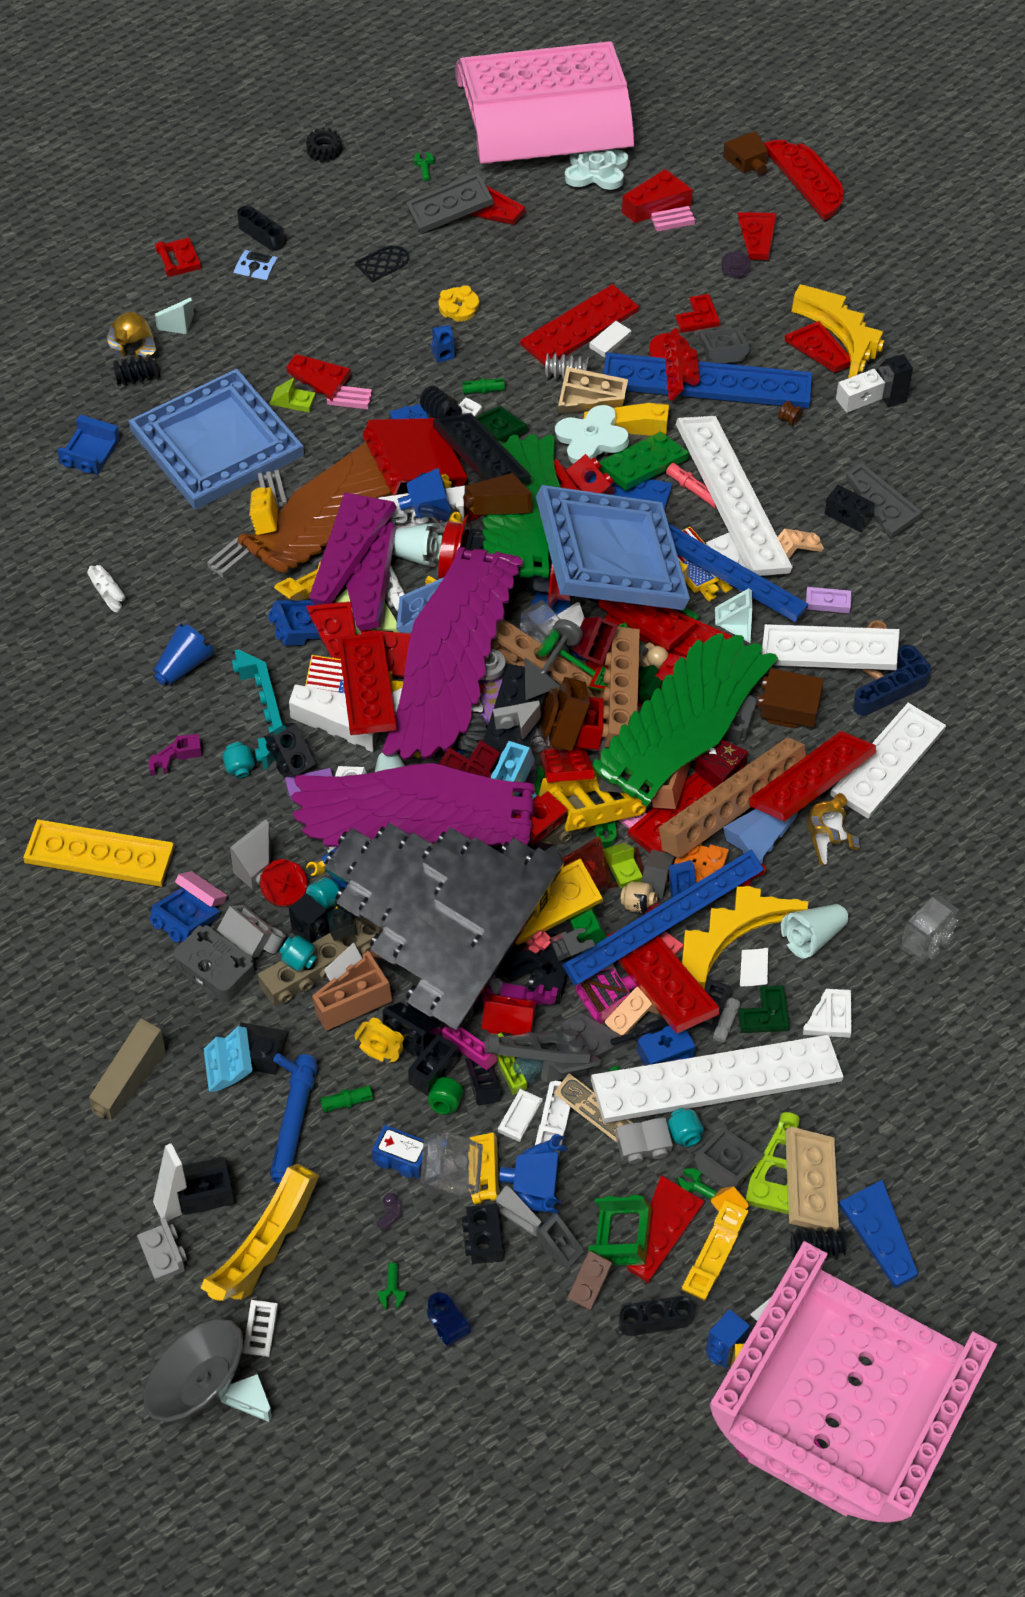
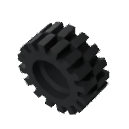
M322 128V131L315 129V133L311 131L310 135L307 136V154L314 161L317 162L319 159L320 163H323V160H326V163H328L330 159L334 161L336 157L340 156L342 152L341 138L335 130L332 132L329 128L327 131H325V128Z

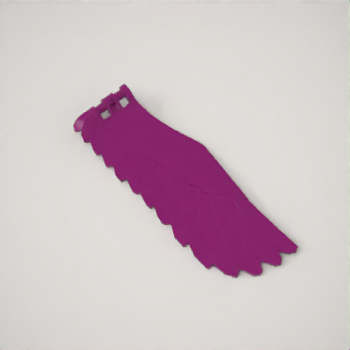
M458 547L456 556L447 574L414 621L409 640L403 687L395 715L396 730L389 731L382 749V753L385 756H391L400 750V756L403 760H407L417 751H420L422 758L428 759L439 748L446 752L449 747L454 746L459 733L465 734L468 732L472 719V705H478L481 695L478 682L486 675L485 658H488L491 654V640H494L497 636V622L503 621L505 615L503 603L509 602L508 589L511 590L513 588V576L519 575L518 567L523 565L520 557L498 551L492 554L488 553V550L473 549V551L466 550V547Z
M435 763L415 764L374 773L349 776L297 775L294 779L296 786L301 792H295L291 797L293 802L302 808L294 811L293 816L297 822L306 825L302 829L303 834L313 839L323 840V844L326 847H338L340 845L338 844L340 836L344 831L348 832L351 827L373 840L382 826L386 828L389 822L409 835L412 832L431 844H435L443 831L447 832L450 827L471 840L476 837L489 846L499 844L503 846L506 841L510 843L513 837L527 846L530 841L532 828L530 816L533 815L534 805L532 794L535 792V785L531 783L492 779ZM515 791L522 793V797L514 796ZM514 813L521 815L520 818H513Z

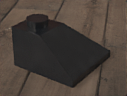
M240 1022V1027L247 1028L252 1071L276 1075L279 1065L273 1059L278 1053L282 1055L288 1031Z

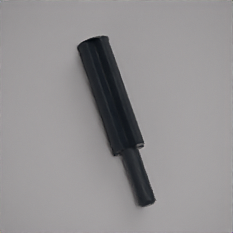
M664 1018L631 1028L630 1033L612 1038L610 1043L614 1046L632 1039L638 1042V1039L645 1034H654L662 1031L669 1024Z

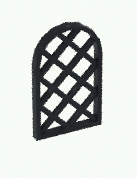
M390 245L354 263L373 283L407 265L409 253L401 246ZM392 249H398L399 253L392 252ZM381 254H386V255H388V258H387V259H386V258H380V257H381ZM391 255L398 256L397 260L390 259ZM400 257H407L406 261L400 260ZM370 260H377L376 264H369ZM379 261H386V266L379 265ZM389 262H394V263H396V266H395V267H393V266H388V265H389ZM368 267H375L374 271H367ZM377 268H384V272H377Z

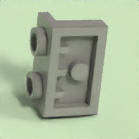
M165 1218L160 1219L161 1226L137 1235L155 1283L185 1271L183 1262L187 1261L183 1247H177L174 1241L178 1239L174 1225L168 1226Z

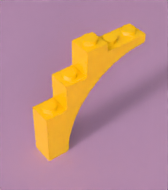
M800 284L794 295L791 312L806 316L816 322L820 321L823 326L831 330L842 341L848 351L851 362L848 378L859 375L860 372L863 373L866 361H869L870 358L875 359L877 353L883 350L885 340H882L883 331L866 327V323L863 322L865 314L849 310L848 305H845L846 296Z
M737 886L734 910L711 908L709 933L700 930H685L682 964L702 988L705 989L706 980L713 963L735 939L753 929L782 922L783 917L791 912L808 909V901L778 899L772 896L760 897L761 889Z
M300 1164L287 1168L270 1204L247 1239L223 1266L204 1279L201 1289L208 1292L209 1297L218 1301H223L230 1297L241 1300L252 1294L263 1267L275 1261L285 1235L297 1229L320 1175Z

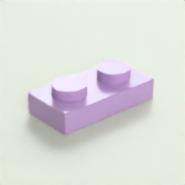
M807 587V610L850 613L851 591Z

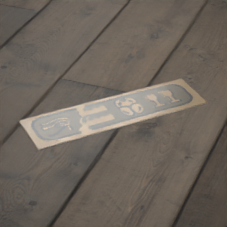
M568 1074L553 1092L615 1142H617L615 1136L616 1127L633 1123L629 1119L603 1123L595 1093L571 1074Z

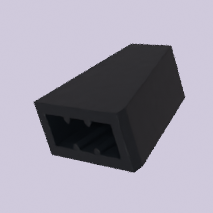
M902 354L885 359L876 370L885 382L882 399L888 408L907 402L913 367L906 356Z

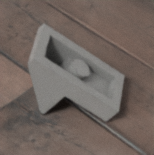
M539 701L493 709L496 730L502 728L509 729L519 725L522 740L541 718Z

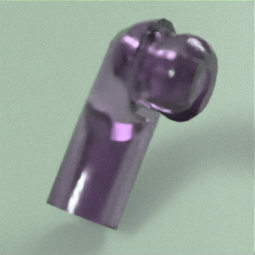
M388 1193L384 1196L385 1215L376 1222L377 1227L383 1232L401 1216V1202L394 1193Z

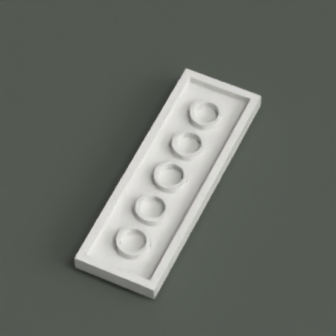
M765 624L762 655L767 653L776 654L778 660L773 664L775 666L897 670L900 629Z
M907 703L872 743L876 745L877 753L843 777L832 788L830 795L834 797L838 793L844 794L847 798V806L869 819L943 734L946 725Z

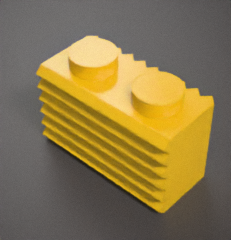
M270 487L257 488L251 492L249 513L254 530L256 531L255 534L260 535L276 531L278 507L272 489Z

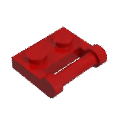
M189 237L169 243L158 242L155 245V250L162 258L168 277L201 269V263ZM168 252H173L178 263L177 266L172 264Z

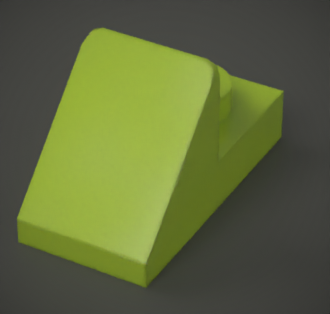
M291 378L275 388L270 405L310 413L316 394L295 389V378Z
M621 843L602 849V853L620 889L632 881L642 882L643 876L634 860V847Z

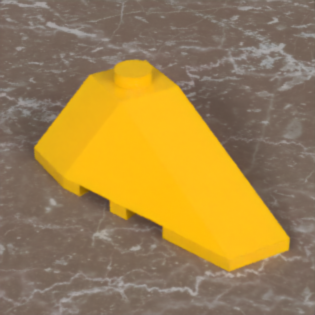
M647 402L613 407L616 414L614 426L626 429L628 434L652 436L662 432L666 435L669 404ZM589 411L584 412V419Z

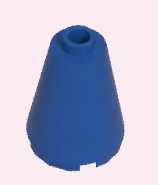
M180 623L153 670L155 673L154 678L162 685L173 684L214 654L213 647L210 644L206 646L203 642L205 638L187 624L183 626Z

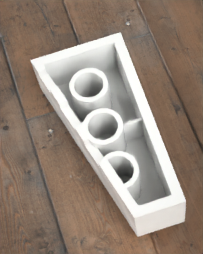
M465 486L446 488L452 511L450 515L454 512H459L462 517L460 521L462 522L465 518V504L463 501ZM409 493L378 498L393 501L397 506L387 523L393 522L396 529L437 523L440 526L437 532L444 533L447 522L429 517L418 518L413 507L401 511L397 498L407 496Z
M301 685L294 686L289 701L290 718L316 729H323L330 735L340 736L354 745L364 746L368 751H374L379 732L350 735L344 693Z

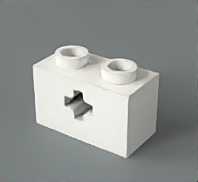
M875 369L838 382L836 400L847 413L881 400L885 382Z

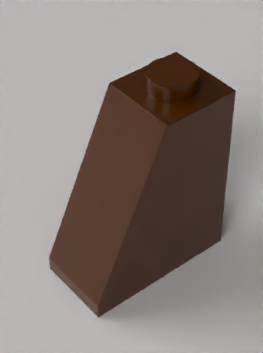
M513 473L465 486L463 501L466 508H469L474 515L532 512L531 492Z

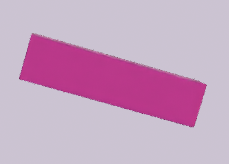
M447 1027L441 1030L445 1039L458 1046L460 1052L485 1070H488L498 1061L496 1054H486L485 1044L462 1027L458 1033Z

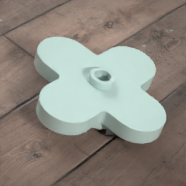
M617 149L571 153L570 163L573 166L566 169L565 181L574 187L596 183L604 189H617L623 185L624 174L621 170L625 169L628 165V155L624 151Z
M599 405L592 408L585 419L565 418L555 426L556 438L562 443L570 444L567 448L569 461L573 464L585 454L592 459L605 452V455L609 452H620L629 444L627 430L614 426L616 423L615 410L608 405Z

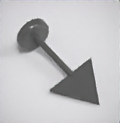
M560 619L555 622L553 628L557 629L560 633L559 642L542 670L525 658V700L547 693L551 688L557 689L561 687L546 673L563 645L575 646L581 642L583 632L574 622L567 619Z

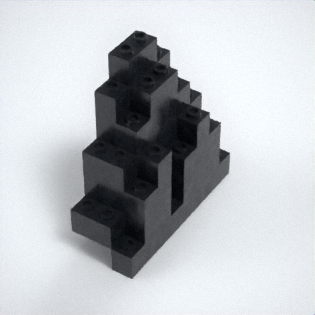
M390 822L386 828L384 826L380 828L373 840L352 827L348 832L344 831L338 840L340 845L335 853L331 851L324 862L326 864V872L347 885L346 888L342 887L336 895L337 907L377 932L370 942L372 947L370 951L373 959L415 984L406 995L408 1007L434 1023L438 1021L455 1033H458L467 1018L472 1020L485 1001V989L532 916L538 918L550 899V888L563 869V862L539 847L535 851L514 837L510 843L506 841L500 852L476 837L471 840L450 827L447 832L443 831L437 842L433 845L413 832L411 835L407 834Z

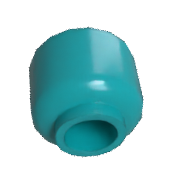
M242 742L228 745L222 754L226 772L229 775H236V778L247 777L255 766L250 747Z
M323 877L310 884L306 889V893L328 910L336 905L337 899L335 898L340 890V886L332 879Z
M299 935L293 938L289 936L279 951L282 954L281 961L297 972L302 971L305 967L310 969L317 959V956L313 955L316 949L315 945Z
M684 1108L673 1111L667 1126L674 1142L684 1147H691L700 1142L701 1136L704 1133V1127L697 1113L694 1110H685Z

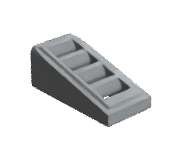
M506 1185L496 1198L498 1213L536 1237L538 1230L541 1228V1221L518 1195Z

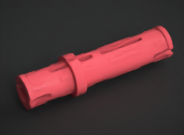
M672 463L667 468L666 474L679 482L682 488L686 487L714 509L717 508L706 485L694 478L691 472H686L675 463Z

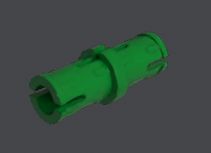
M480 378V380L462 381L463 395L505 391L504 378Z
M369 1085L348 1091L343 1089L340 1093L320 1097L324 1113L344 1107L349 1109L352 1105L373 1100Z

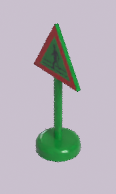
M553 628L548 633L537 650L536 655L544 658L551 650L555 649L557 646L555 644L560 636L557 629ZM563 649L560 650L558 654L593 676L587 688L604 691V688L607 687V683H604L605 669L608 670V666L604 665V663L603 665L598 664L596 671H594Z

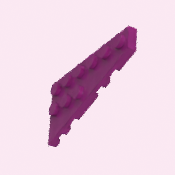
M344 493L309 596L313 604H330L334 601L397 508L393 501Z
M393 522L385 524L346 581L355 623L360 631L377 628L381 624L396 526Z

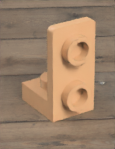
M784 529L778 536L788 559L797 548L822 552L824 549L819 536L812 532Z
M637 986L605 1020V1023L611 1030L624 1035L648 1011L655 1014L659 1012Z

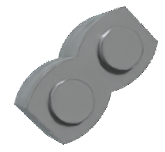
M657 1118L642 1123H631L616 1127L615 1136L622 1162L637 1164L642 1162L645 1157L662 1159L667 1157L668 1153L672 1151L673 1145L666 1118Z

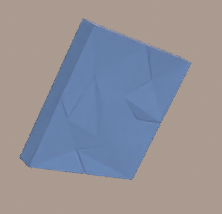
M238 369L129 420L130 431L195 510L258 479V473L266 475V472H272L304 456L302 443Z
M546 485L541 486L536 499L561 595L684 610L690 597L662 502Z

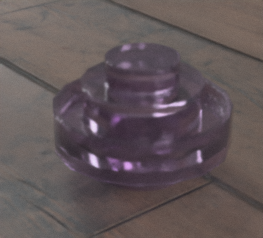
M734 251L722 257L721 269L726 275L742 277L750 271L751 261L746 254Z

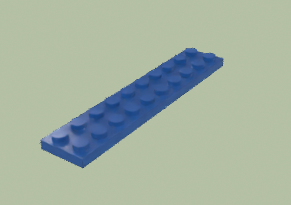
M606 353L603 374L628 379L626 391L668 395L665 358ZM698 361L700 381L696 386L683 381L684 389L678 395L780 406L786 401H790L795 407L809 408L812 372Z

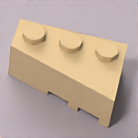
M566 367L557 414L590 411L599 405H608L612 408L623 406L628 379Z

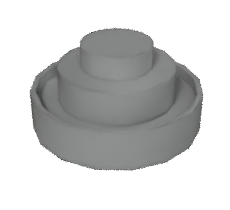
M491 649L490 656L485 658L486 675L483 680L496 679L505 671L504 656L495 649Z

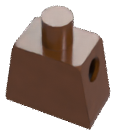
M756 131L724 143L723 157L742 173L755 170L760 175L767 170L768 150Z

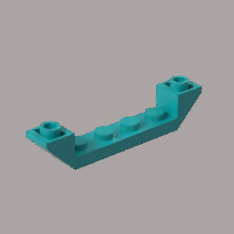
M239 649L234 650L235 659L232 660L234 673H239L240 681L254 678L256 687L261 686L262 691H258L261 705H266L263 713L265 721L271 724L268 727V732L270 733L282 726L266 662ZM284 736L280 740L282 746L285 744ZM258 738V748L254 749L257 762H262L263 770L268 769L275 758L267 750L265 738Z

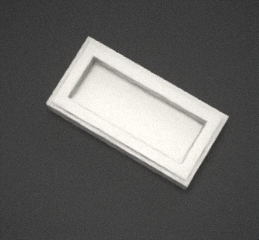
M615 321L590 342L589 348L606 357V353H611L631 336L632 331Z
M520 1089L498 1127V1132L521 1142L543 1099Z

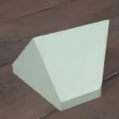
M188 298L155 313L157 329L187 334L194 315L192 299Z
M748 588L715 607V625L721 626L735 635H742L744 640L750 643L752 590Z

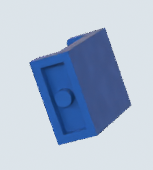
M79 415L76 420L77 431L66 448L59 447L57 450L59 463L65 467H73L85 473L98 475L120 441L119 429L116 425Z

